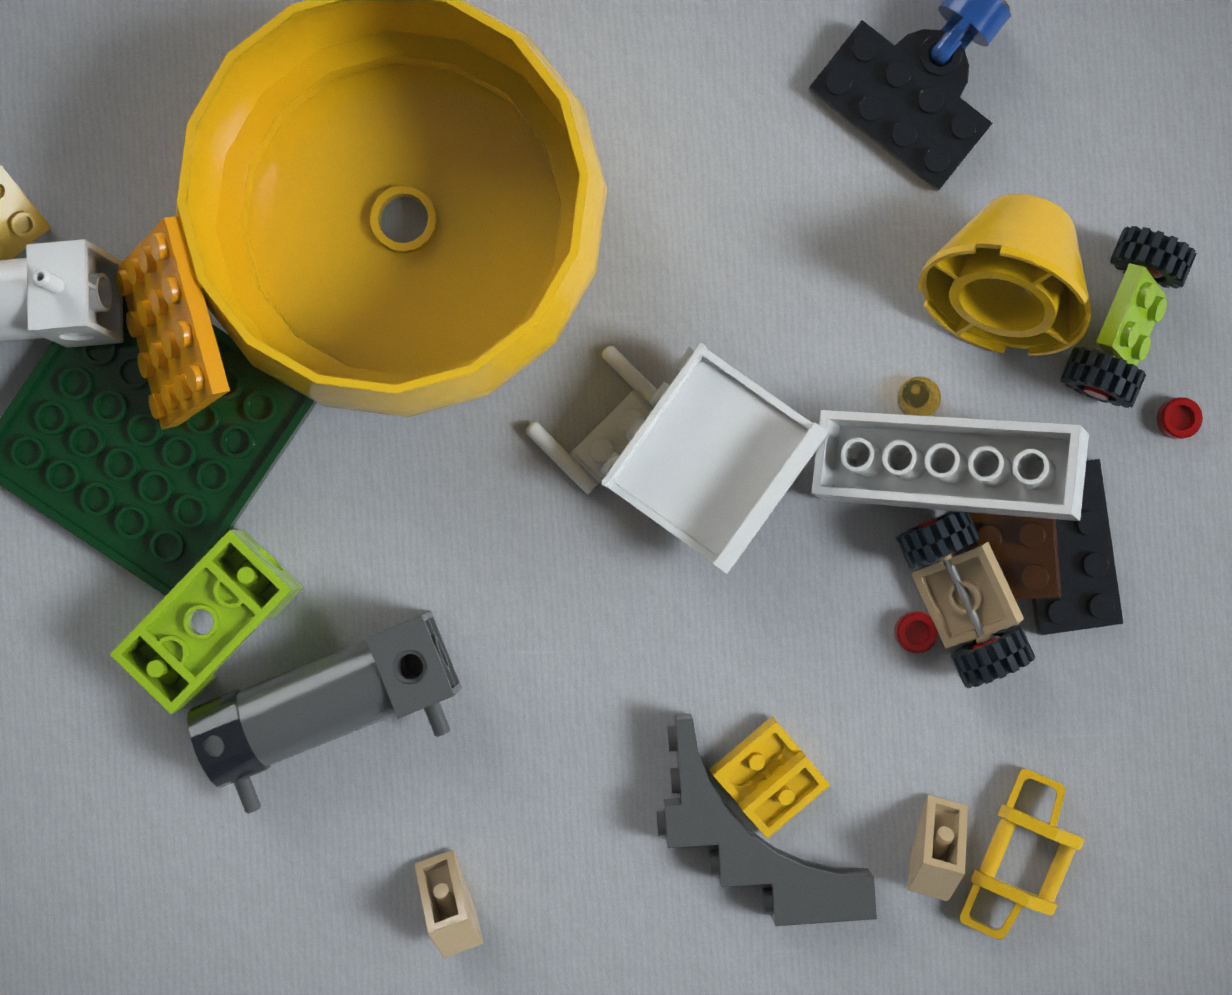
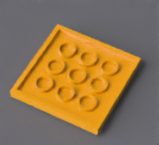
M178 215L164 217L117 267L118 271L115 273L117 291L120 296H125L129 310L126 314L127 328L130 335L136 337L140 350L137 357L138 368L142 377L148 379L150 386V411L155 419H159L161 430L179 426L230 391L203 291L196 279L182 223Z

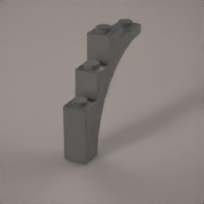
M674 715L675 726H667L669 752L677 751L678 768H670L672 793H680V798L664 799V811H656L658 837L666 836L667 847L717 845V849L709 850L711 875H719L721 887L769 884V888H762L764 914L771 913L775 926L877 919L874 876L869 869L832 867L800 859L772 846L747 828L724 803L706 773L698 752L692 715Z

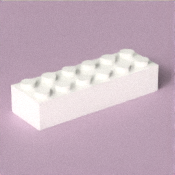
M821 410L819 426L829 433L816 450L811 494L826 501L1080 521L1089 439L1088 432L1081 425Z

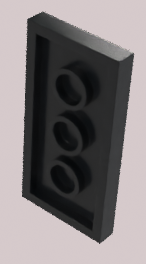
M1100 459L1087 460L1080 521L1056 519L1061 597L1032 599L1038 635L1124 624Z

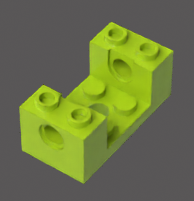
M229 530L109 655L172 715L188 708L216 680L217 676L214 673L265 620L275 618L298 595L304 586L246 530ZM199 609L208 611L213 617V627L207 634L197 632L192 625V617Z

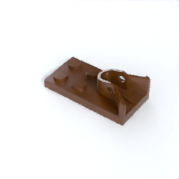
M968 512L980 536L977 541L970 544V548L989 542L1015 599L1061 597L1056 519Z

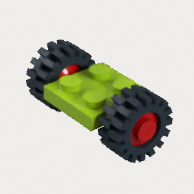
M1128 226L1124 227L1110 259V263L1115 265L1116 269L1124 270V276L1096 341L1106 353H1101L1096 349L1089 350L1086 347H1074L1060 378L1062 383H1065L1069 388H1074V391L1078 393H1084L1086 396L1092 399L1097 398L1104 403L1109 402L1114 406H1122L1124 408H1132L1146 377L1145 372L1138 369L1137 365L1139 360L1143 361L1146 358L1151 345V338L1149 336L1155 322H1160L1167 307L1166 295L1158 284L1164 288H1182L1197 254L1194 248L1189 247V244L1186 242H1178L1179 238L1165 236L1164 232L1158 230L1153 232L1150 228L1146 227L1142 229L1137 226H1131V228Z

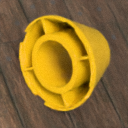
M1008 194L990 201L927 261L918 280V291H922L926 299L923 307L940 326L968 343L1004 354L1006 347L1029 349L1028 356L1049 355L1064 351L1083 338L1091 319V306L1074 223L1070 216L1058 205L1033 195Z

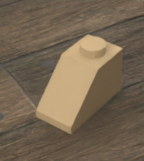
M927 795L910 854L908 891L949 901L965 875L968 805Z
M454 850L415 863L427 932L442 956L447 958L484 944L477 911Z

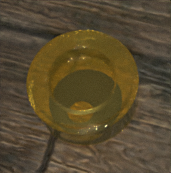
M914 377L907 380L901 385L897 394L898 406L905 415L930 416L938 409L941 402V393L937 384L926 377Z

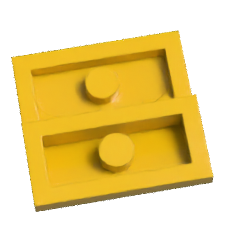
M773 716L709 769L716 780L737 802L742 811L767 839L830 786V783Z

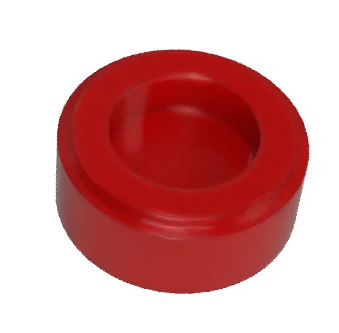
M1186 397L1170 399L1160 406L1156 420L1158 428L1165 436L1171 439H1184L1198 432L1202 425L1203 415L1195 401Z
M910 611L903 614L897 620L894 635L897 643L906 651L924 653L935 645L938 631L931 616L919 611Z

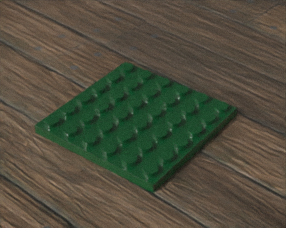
M123 296L124 343L67 348L52 341L1 416L0 485L166 596L229 530H232L317 402L252 366L232 338L212 324L230 391L179 426L161 430L159 419H155L150 411L149 395L151 390L148 379L142 377L138 368L137 357L140 350L136 337H132L127 328L126 314L129 310L125 296Z

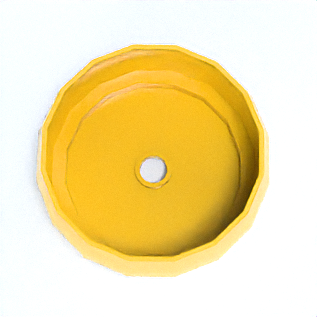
M305 0L288 6L225 56L187 122L175 214L180 216L196 279L202 288L206 306L252 366L324 407L412 417L489 396L556 344L597 272L607 186L586 109L529 35L467 0ZM401 197L414 198L420 201L425 206L428 214L427 227L423 234L416 240L407 243L395 242L389 239L383 233L381 226V217L385 207L394 199Z

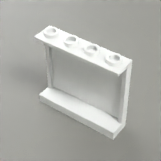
M700 343L696 350L689 347L683 353L675 366L680 372L671 385L664 382L658 388L650 401L655 407L646 420L639 417L631 426L625 436L630 442L621 455L615 451L601 469V473L605 475L601 484L615 492L728 574L829 432L817 423H812L713 354L707 349L706 345Z

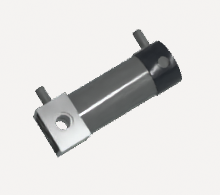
M431 611L365 638V641L246 689H237L190 708L187 713L190 739L201 767L209 780L216 787H224L234 783L244 811L249 814L261 807L250 776L269 769L271 765L394 715L399 719L421 709H424L434 736L439 737L449 733L450 727L440 702L455 696L462 687ZM409 654H414L421 659L423 663L422 673L414 672L409 668L407 664Z

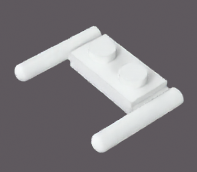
M614 346L606 347L602 352V358L634 390L570 454L539 423L532 422L526 428V434L587 495L604 479L605 475L601 473V469L615 451L621 455L629 444L630 440L625 438L634 422L639 417L646 420L655 407L650 401L657 389Z

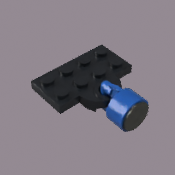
M944 0L938 7L939 12L947 21L941 30L922 29L907 34L896 45H893L866 22L861 20L810 85L809 90L936 191H939L993 124L960 98L968 83L969 63L965 49L971 41L984 47L989 45L1011 17L1010 7L1005 0Z

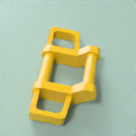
M1028 768L1020 770L1007 803L1001 804L997 814L1001 818L980 869H974L970 881L973 882V885L960 913L961 923L1001 940L1006 937L1023 906L1049 916L1054 915L1058 906L1054 901L1076 849L1081 850L1085 838L1057 826L1066 793L1062 783ZM1033 779L1055 789L1056 797L1049 823L1014 808L1025 780ZM1016 825L1060 843L1039 894L1021 889L995 877ZM980 887L1015 902L1005 921L998 928L978 921L970 915V910Z

